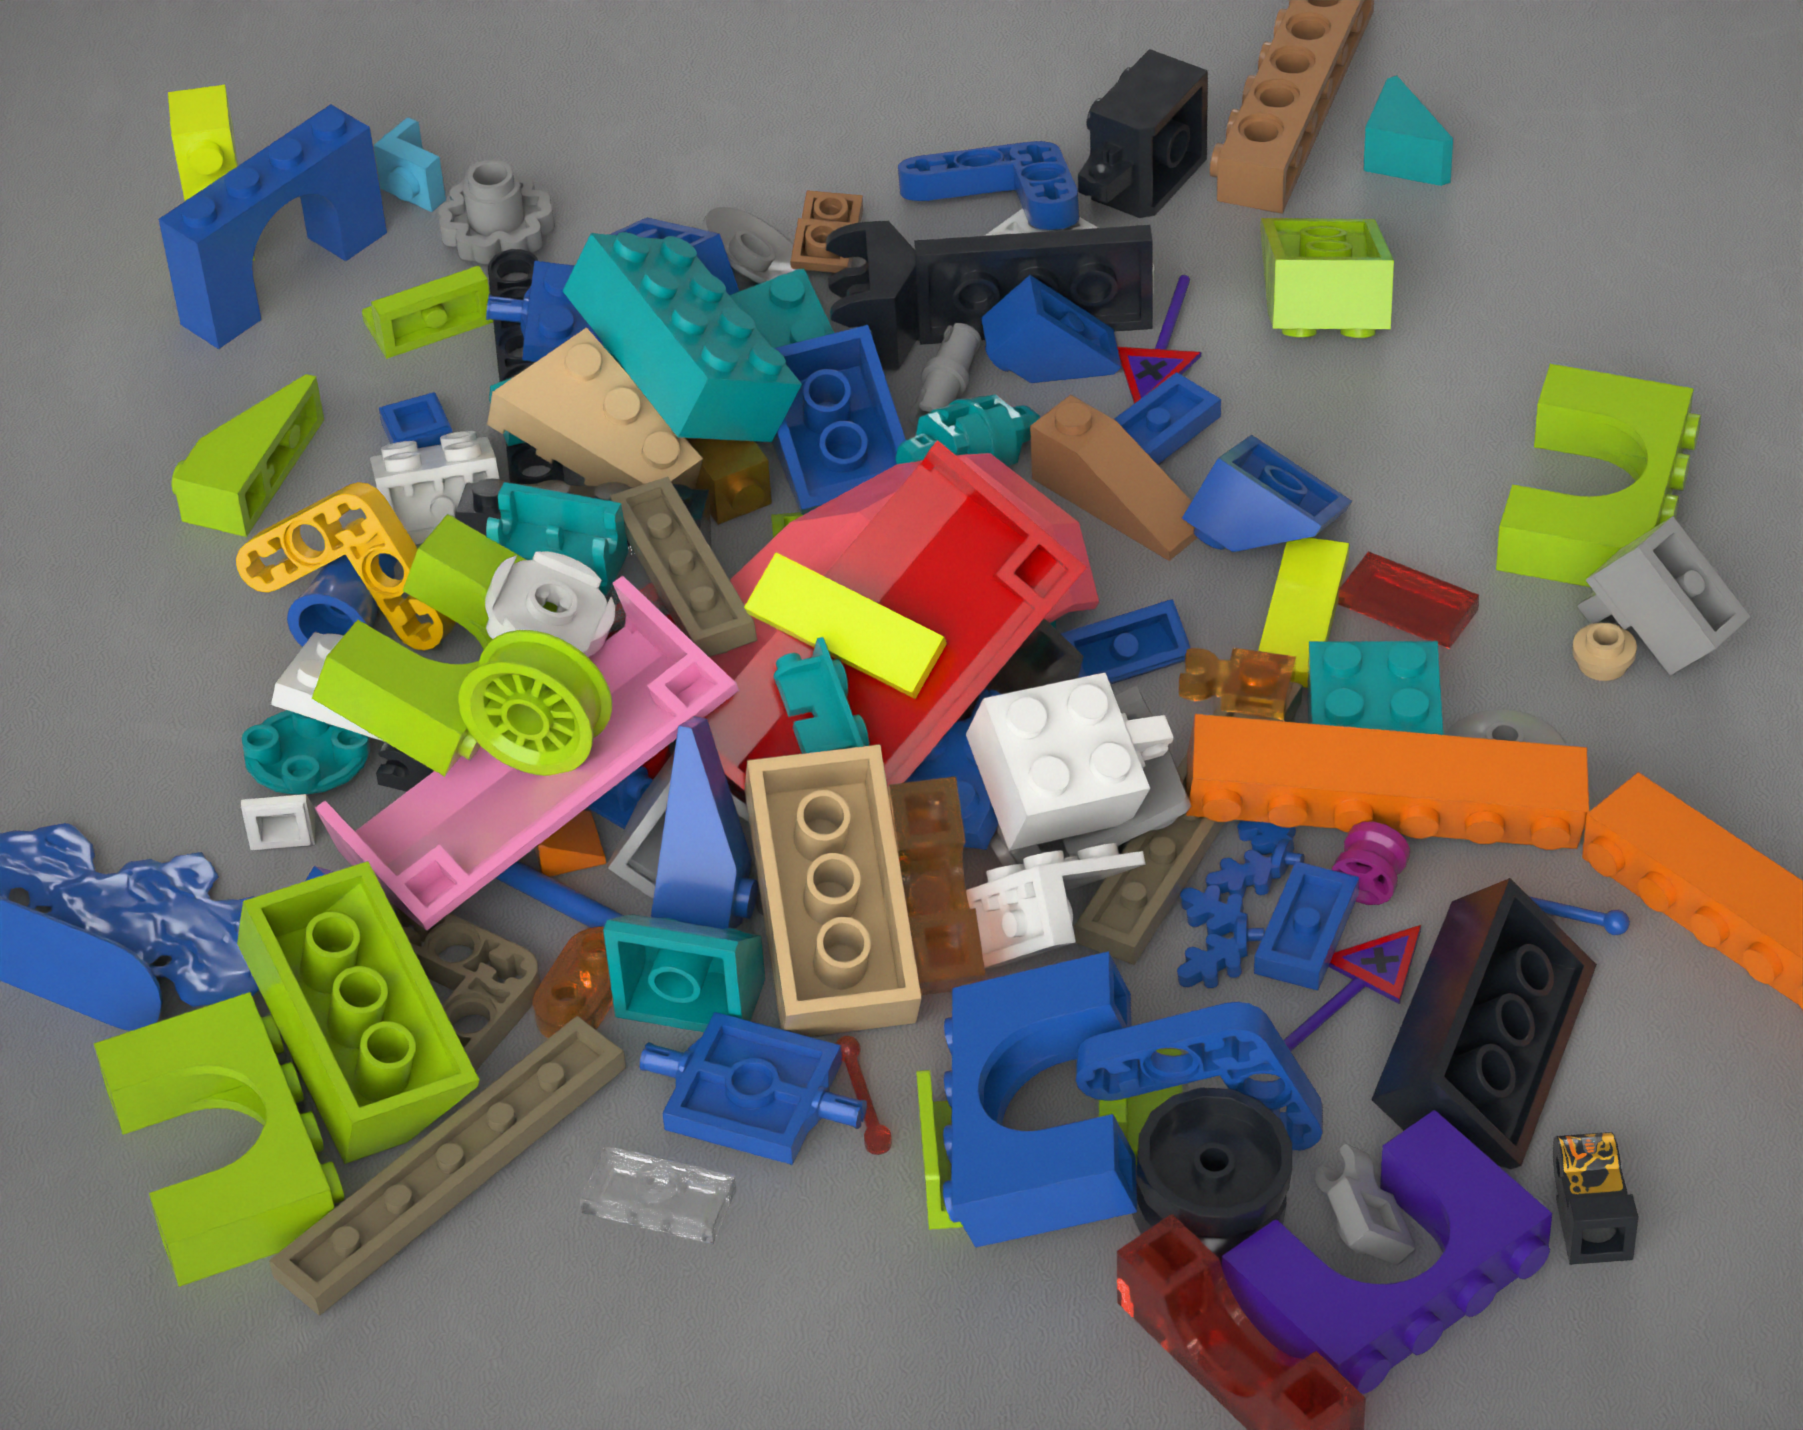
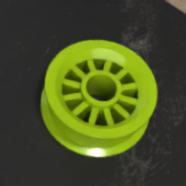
M533 630L509 631L492 639L483 650L478 667L473 669L462 682L458 695L459 710L463 722L482 748L512 768L543 776L569 772L579 767L586 760L592 749L593 738L605 729L612 714L611 692L598 667L583 652L570 643L553 635Z

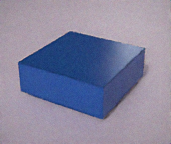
M435 392L379 407L381 424L390 444L415 441L417 449L441 445L440 437L453 433Z

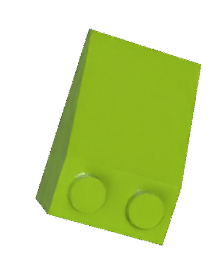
M1261 218L1260 232L1267 310L1273 329H1282V334L1291 337H1311L1317 334V329H1340V334L1355 338L1374 336L1376 329L1391 330L1394 259L1375 219Z

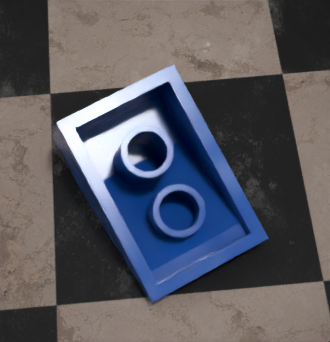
M868 325L774 348L784 356L785 364L802 383L772 441V445L802 515L897 465L895 458L898 446L903 441H906Z

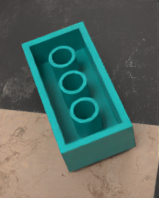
M621 232L618 235L591 233L563 289V293L676 436L680 438L772 442L802 383L785 364L784 356L771 347L755 328V321L748 314L741 311L727 294L724 283L713 276L696 256L695 248L688 242L673 236H668L665 239L638 237L627 232Z

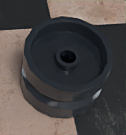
M1200 1087L1175 1094L1151 1111L1138 1137L1136 1154L1137 1213H1132L1143 1240L1164 1259L1191 1270L1222 1272V1256L1275 1219L1283 1225L1287 1204L1286 1194L1290 1187L1292 1175V1142L1281 1119L1261 1101L1235 1090Z

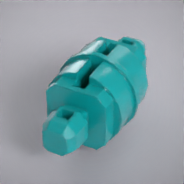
M996 394L978 396L971 399H957L947 406L934 409L929 414L919 417L915 437L903 441L898 446L895 460L897 464L923 461L929 449L938 440L956 456L991 453L1009 467L1018 463L1022 443L1031 440L1030 426L1040 419V416L1033 409L1025 405L1011 407Z

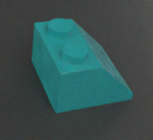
M636 914L612 918L606 921L603 932L616 1018L703 1033L714 1012L751 1021L766 979L761 935L744 933L730 928L720 929L684 923L671 918H654Z

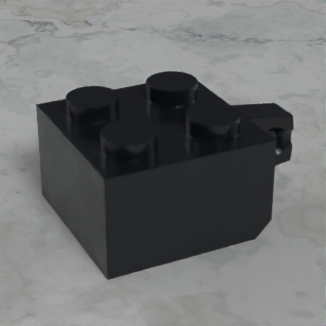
M1151 49L1132 67L1126 68L1118 82L1103 98L1096 99L1088 112L1086 126L1090 130V156L1078 173V192L1085 196H1091L1093 201L1137 218L1155 216L1207 160L1208 70Z

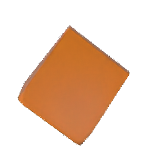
M587 810L580 812L534 848L541 873L548 877L606 864L605 854L592 813Z

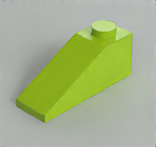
M309 374L301 376L198 440L187 458L181 460L176 465L172 475V492L177 497L182 522L239 536H248L324 421L317 376Z

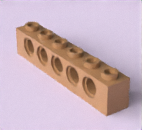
M1289 0L1288 9L1281 8L1279 10L1274 26V38L1272 42L1265 41L1262 45L1258 61V72L1256 76L1249 75L1246 79L1242 106L1240 109L1233 108L1230 113L1226 129V140L1224 144L1217 143L1213 149L1210 161V176L1217 177V201L1283 214L1374 12V0Z

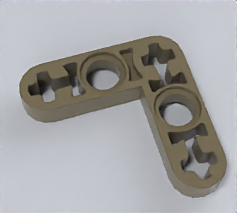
M389 901L392 909L396 911V916L428 979L454 990L442 1004L453 1028L458 1020L468 1015H480L489 1020L485 1027L476 1032L464 1033L454 1028L476 1072L537 1001L541 993L539 967L534 954L520 945L450 913L426 931ZM408 926H414V930L408 928ZM454 945L467 946L473 950L469 957L459 962H447L439 958L443 950ZM520 975L522 978L519 980L515 976ZM498 977L505 981L503 983L498 982Z

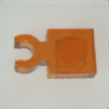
M1233 648L1229 661L1218 659L1214 653L1206 649H1187L1185 654L1186 673H1180L1179 696L1192 701H1201L1212 696L1221 697V711L1284 720L1296 674V656Z

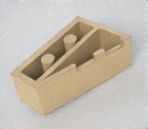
M587 327L492 392L488 426L502 434L508 431L536 448V455L551 464L556 460L584 477V484L587 486L620 482L627 484L629 487H637L669 477L672 484L686 485L691 489L696 487L703 458L685 438L676 436L627 372Z

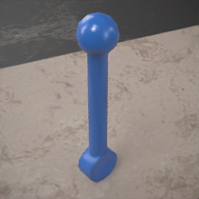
M1530 897L1546 914L1604 926L1605 930L1612 935L1625 933L1630 925L1627 914L1619 909L1602 913Z

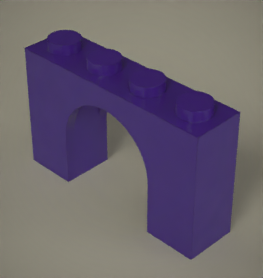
M1435 1110L1382 1146L1380 1189L1393 1194L1397 1205L1421 1225L1440 1246L1443 1254L1427 1271L1414 1278L1390 1284L1364 1283L1347 1278L1328 1267L1277 1219L1222 1256L1221 1299L1336 1408L1358 1392L1365 1394L1375 1389L1385 1379L1391 1368L1412 1353L1420 1355L1428 1351L1439 1340L1444 1330L1465 1315L1473 1317L1481 1313L1492 1302L1497 1292L1518 1277L1520 1279H1527L1534 1275L1544 1265L1550 1253L1549 1241L1552 1212Z

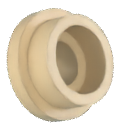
M1594 623L1583 627L1575 635L1572 647L1573 657L1582 673L1599 681H1610L1624 675L1633 664L1637 650L1636 640L1628 630H1623L1621 626L1612 623Z

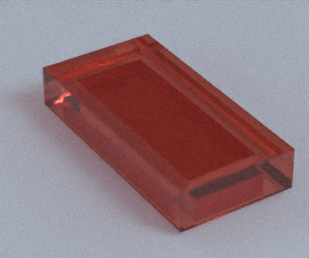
M1368 551L1339 588L1338 605L1428 641H1438V645L1450 649L1477 613L1479 594Z

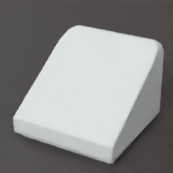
M306 794L241 800V809L250 850L315 845V810Z

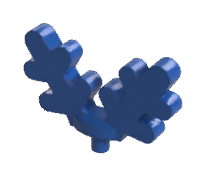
M1240 820V823L1237 825L1239 838L1242 841H1251L1252 850L1244 853L1245 864L1240 865L1232 858L1222 859L1220 861L1221 870L1209 873L1206 876L1207 887L1216 885L1220 888L1221 894L1229 892V895L1239 894L1242 898L1245 895L1246 888L1254 885L1256 894H1267L1270 891L1272 879L1281 878L1289 865L1294 866L1296 861L1304 863V854L1293 852V837L1296 834V828L1279 827L1273 823ZM1272 853L1270 857L1265 858L1263 856Z
M1216 885L1208 886L1205 893L1191 887L1183 889L1180 897L1182 908L1187 910L1188 924L1192 927H1198L1206 923L1208 936L1206 937L1207 951L1196 947H1189L1185 950L1186 963L1180 965L1177 969L1179 984L1182 987H1192L1203 981L1205 987L1215 988L1219 984L1218 972L1226 968L1229 977H1239L1242 973L1240 959L1248 956L1249 942L1262 940L1265 933L1264 928H1249L1248 914L1243 913V899L1239 894L1230 895L1227 904L1221 902L1220 888ZM1227 933H1234V937L1230 939L1222 937Z

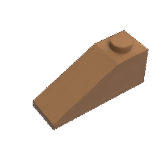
M1070 394L1030 426L1033 480L1168 561L1198 538L1193 531L1195 527L1182 519L1192 501L1116 420Z

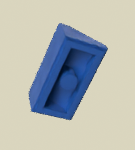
M1173 599L1057 634L1050 646L1067 680L1106 673L1110 685L1194 658Z

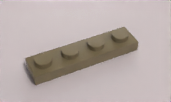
M669 477L610 495V501L622 504L628 542L675 624L708 657L757 641L754 620L744 609V603Z

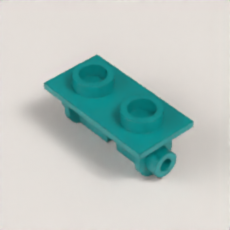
M824 637L817 638L812 658L802 660L798 653H790L776 661L777 670L773 678L788 717L808 712L813 714V718L795 721L793 725V731L802 754L869 746V738L864 720L859 714L852 715L846 699L848 682L844 667L839 659H831Z

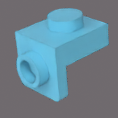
M407 117L373 145L380 189L395 195L403 201H408L427 211L433 212L446 201L440 157L423 149L419 122Z

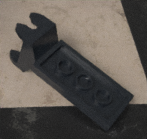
M887 220L849 224L834 230L826 238V251L843 258L860 257L866 260L863 266L844 268L828 278L830 291L842 297V299L832 305L830 320L848 328L868 325L883 370L899 369L918 338H920V345L942 343L945 330L949 325L954 327L955 323L967 324L973 327L979 333L981 341L985 340L981 317L1029 275L1113 328L1114 332L1153 329V240L1150 225L914 240V249L890 221Z

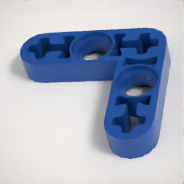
M1030 141L910 157L898 164L900 195L908 200L930 201L1016 190L1028 223L1032 227L1043 230H1058L1075 225L1080 218L1078 189L1060 148L1051 142Z
M1223 1003L1098 1034L1085 1039L1079 1045L1075 1081L1078 1088L1085 1095L1094 1099L1105 1101L1121 1100L1220 1076L1228 1089L1261 1101L1281 1119L1292 1142V1150L1301 1151L1313 1147L1320 1141L1323 1133V1104L1320 1096L1267 1014L1259 1007L1250 1003ZM1171 1047L1183 1049L1188 1053L1171 1056L1158 1053L1156 1050ZM1254 1074H1271L1280 1077V1079L1258 1081L1249 1078V1076ZM1286 1106V1112H1280V1108Z

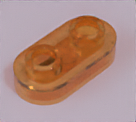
M604 927L588 928L571 937L533 996L535 1021L538 1030L545 1037L550 1038L576 1016L596 1030L613 1005L603 932ZM564 998H572L569 1001H559Z

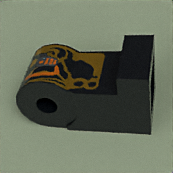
M1613 1132L1555 1136L1553 1140V1167L1558 1193L1556 1201L1569 1265L1633 1260L1639 1216L1633 1194H1628L1615 1135ZM1614 1227L1616 1232L1611 1239L1599 1243L1590 1242L1582 1238L1583 1230Z

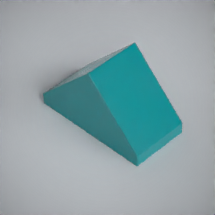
M1397 75L1387 78L1365 127L1363 171L1438 186L1451 183L1453 137Z

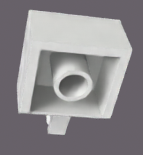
M1106 673L983 698L966 733L1009 851L1116 827L1132 819L1150 790L1143 771V767L1146 766L1144 761L1163 756L1168 750V744L1172 743L1174 739L1165 715L1128 720L1126 713L1120 712Z

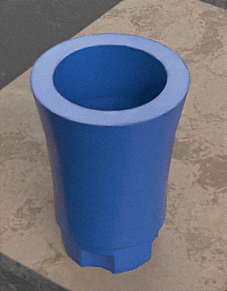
M345 554L324 565L310 586L290 606L287 622L293 637L303 647L314 632L323 635L339 634L344 636L357 620L373 628L380 608ZM379 554L381 570L387 576L394 579V566L398 559L390 554Z

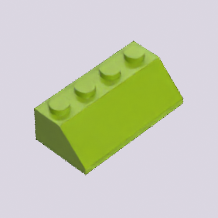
M369 861L243 901L237 945L344 1164L409 1142L478 1087L480 1079Z

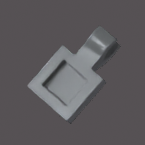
M1345 1143L1340 1147L1341 1155L1345 1160L1343 1174L1340 1175V1173L1320 1165L1315 1170L1316 1184L1322 1192L1328 1195L1338 1219L1336 1224L1337 1231L1350 1249L1358 1254H1368L1398 1265L1416 1249L1393 1194L1378 1188L1373 1174V1162L1368 1153Z

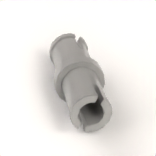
M955 323L954 327L949 325L945 330L944 338L936 357L927 361L921 374L923 386L909 412V419L914 426L917 427L919 417L929 414L934 409L947 406L955 398L964 394L969 383L967 371L981 345V337L973 327L967 324Z

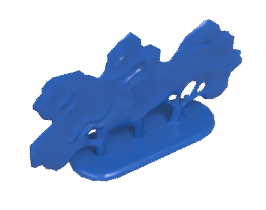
M64 823L45 826L33 831L12 830L0 833V981L116 1028L128 1031L154 1024L160 1018L163 998L156 977H166L173 981L180 999L192 1007L212 1005L251 992V995L254 996L259 991L237 945L243 901L254 898V896L239 900H211L208 892L213 887V882L219 876L212 863L205 858L202 852L175 856L166 863H160L153 859L131 861L126 863L117 873L103 874L95 870L93 844L71 824ZM23 888L28 891L30 903L27 907L9 900L11 889ZM38 906L52 907L51 911L47 913L35 910ZM160 956H171L172 961L167 965H150Z

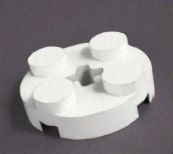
M549 551L535 552L532 560H522L514 563L516 555L501 563L494 573L485 598V608L489 617L486 629L492 639L509 631L533 630L558 637L579 649L587 657L594 655L600 650L606 641L615 618V604L612 596L607 604L605 596L598 589L602 580L592 569L571 557ZM546 601L558 606L557 613L548 611L542 606L545 605Z

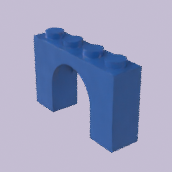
M330 104L158 219L180 325L217 349H220L262 320L253 278L254 251L259 237L270 219L280 208L297 197L301 199L307 238L344 261L349 260L387 233L369 126Z
M1109 951L952 988V1017L946 1018L944 1021L945 1038L952 1055V1070L944 1073V1088L948 1103L952 1109V1124L946 1125L943 1131L945 1150L951 1163V1180L945 1181L943 1184V1197L949 1218L953 1223L961 1222L976 1248L1137 1213L1136 1155L1113 1114L1037 1131H1019L1002 1126L1010 1101L1018 1090L1032 1077L1054 1065L1076 1060L1079 1045L1085 1039L1132 1026L1131 993Z

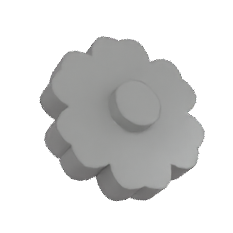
M496 159L484 160L474 164L469 169L464 183L450 189L451 201L442 203L437 209L443 244L457 247L458 256L461 259L475 260L481 264H489L495 255L506 250L522 249L533 253L542 248V235L550 233L555 227L549 192L535 189L532 178L517 176L508 163Z

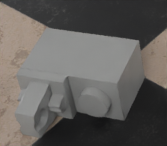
M1673 516L1620 549L1590 575L1586 582L1593 589V592L1590 593L1589 598L1584 599L1577 605L1590 624L1597 623L1613 615L1623 630L1632 626L1669 675L1676 673L1718 648L1750 618L1744 607Z

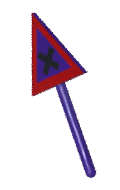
M1181 275L1178 279L1155 349L1117 347L1134 403L1176 372L1182 375L1202 356L1201 352L1167 350L1190 283V278L1187 275Z
M1421 925L1335 952L1328 967L1351 978L1352 981L1284 1039L1289 1050L1295 1049L1364 989L1365 986L1400 1004L1420 936Z

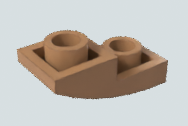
M806 191L802 218H798L790 261L791 269L804 268L811 271L837 273L844 268L851 267L853 257L843 258L826 251L825 242L827 236L834 230L861 222L863 195Z

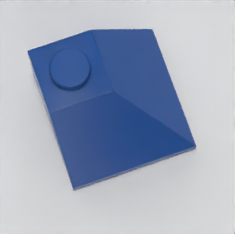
M1250 435L1218 457L1182 519L1195 527L1193 530L1194 534L1207 545L1220 550L1227 548L1231 552H1237L1314 537L1346 512L1352 500L1255 436Z

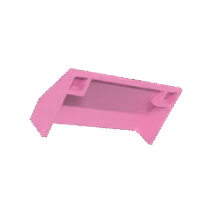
M623 575L614 581L613 585L626 613L625 627L606 640L599 651L588 657L598 667L609 686L612 696V714L605 729L593 738L592 749L586 760L579 767L569 772L550 776L530 774L502 763L484 748L480 747L471 760L461 756L445 777L436 771L432 772L356 831L326 801L315 807L342 856L352 866L369 861L387 899L426 931L677 739L678 726L694 716L704 718L739 691L736 682Z

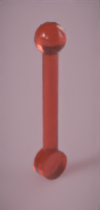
M843 1036L835 1044L841 1045L842 1061L846 1064L857 1099L867 1101L864 1119L867 1127L864 1133L865 1148L871 1154L882 1155L888 1152L892 1146L891 1132L886 1126L879 1123L857 1058L861 1051L860 1043L852 1036Z

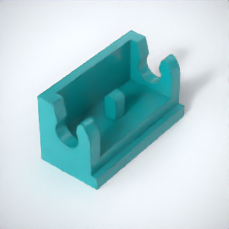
M504 482L498 492V506L501 512V519L488 518L486 526L487 538L499 543L526 560H532L535 552L545 551L571 557L583 563L597 574L602 580L598 589L603 595H608L629 553L622 504Z

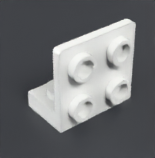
M459 431L441 436V445L418 449L415 441L397 442L381 447L382 455L370 458L376 488L387 499L415 544L423 543L447 514L455 518L466 482L476 483L484 479H499L496 457L488 437L476 438L475 431Z
M1111 843L1077 851L1078 856L1064 858L1063 851L1061 850L1036 854L1024 858V864L1009 865L986 871L988 883L963 891L978 968L986 969L1003 966L1075 943L1076 940L1072 926L1073 911L1066 897L1065 890L1074 889L1146 865L1143 851L1119 854L1117 844Z

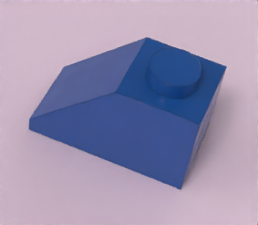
M1031 275L1025 278L981 317L986 341L985 350L989 359L1002 371H1012L1029 383L1114 375L1122 368L1114 329Z

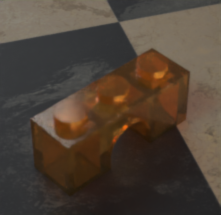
M956 777L890 784L888 787L889 802L921 996L952 992L954 987L980 982L985 976L976 908L970 909L965 888L963 847L966 841Z

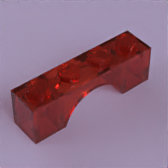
M1173 1214L1117 1250V1303L1247 1430H1364L1366 1398L1317 1351L1305 1359H1299L1282 1352L1270 1343L1257 1330L1239 1306L1226 1281L1219 1258Z

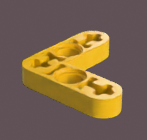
M357 482L349 484L260 531L239 549L236 557L237 570L244 582L257 591L271 592L346 554L397 636L404 644L413 649L423 651L433 649L453 630L456 624L454 620L411 595L406 599L402 598L401 595L404 593L402 590L418 548L384 495L368 483ZM361 508L367 518H358L342 528L338 519L350 509L357 510ZM302 524L311 525L319 530L325 540V549L323 551L313 550L305 544L300 535ZM280 548H283L286 557L277 565L265 566L262 563L260 556L262 558L268 557ZM379 554H390L398 559L404 569L403 579H392L381 570ZM416 614L419 616L428 614L432 618L433 624L430 622L421 624Z

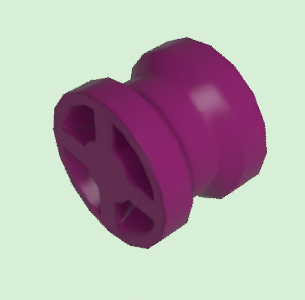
M1361 822L1354 825L1348 832L1344 841V852L1335 860L1331 870L1359 877V895L1356 902L1365 905H1380L1388 902L1393 896L1398 882L1397 875L1404 870L1410 858V847L1406 839L1393 828L1377 822Z

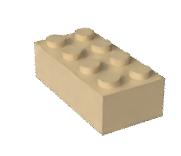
M872 745L747 760L744 789L781 1030L812 1037L916 1023L922 998L881 746Z

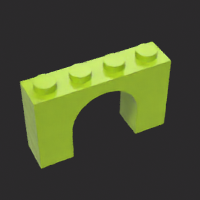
M1550 363L1537 404L1534 447L1610 462L1625 470L1634 478L1635 482L1621 491L1602 496H1577L1512 484L1499 525L1496 570L1590 587L1586 579L1620 549L1672 516L1676 519L1679 496L1671 494L1673 489L1684 491L1690 455L1683 454L1684 449L1695 450L1701 425V415L1691 413L1694 388Z
M447 514L418 548L402 591L465 627L485 649L486 645L492 640L486 629L489 619L485 608L487 591L494 573L501 563L517 554ZM517 555L516 560H515L514 563H517V562H519V561L526 560V559H524L523 557ZM546 601L545 605L542 606L548 611L557 613L558 606ZM360 620L353 624L326 656L311 699L444 777L461 756L471 760L481 747L470 734L467 726H465L458 704L461 684L466 676L478 667L479 661L466 664H449L425 658Z
M251 992L93 1043L104 1085L123 1135L187 1113L214 1108L229 1109L247 1114L264 1126L254 1145L233 1163L218 1170L149 1193L159 1235L178 1287L279 1253L334 1209V1204L345 1200L333 1162L329 1161L320 1165L316 1153L323 1151L324 1145L312 1111L300 1114L296 1103L304 1101V1096L292 1062L280 1065L276 1055L284 1052L278 1027L271 1014L260 1017Z

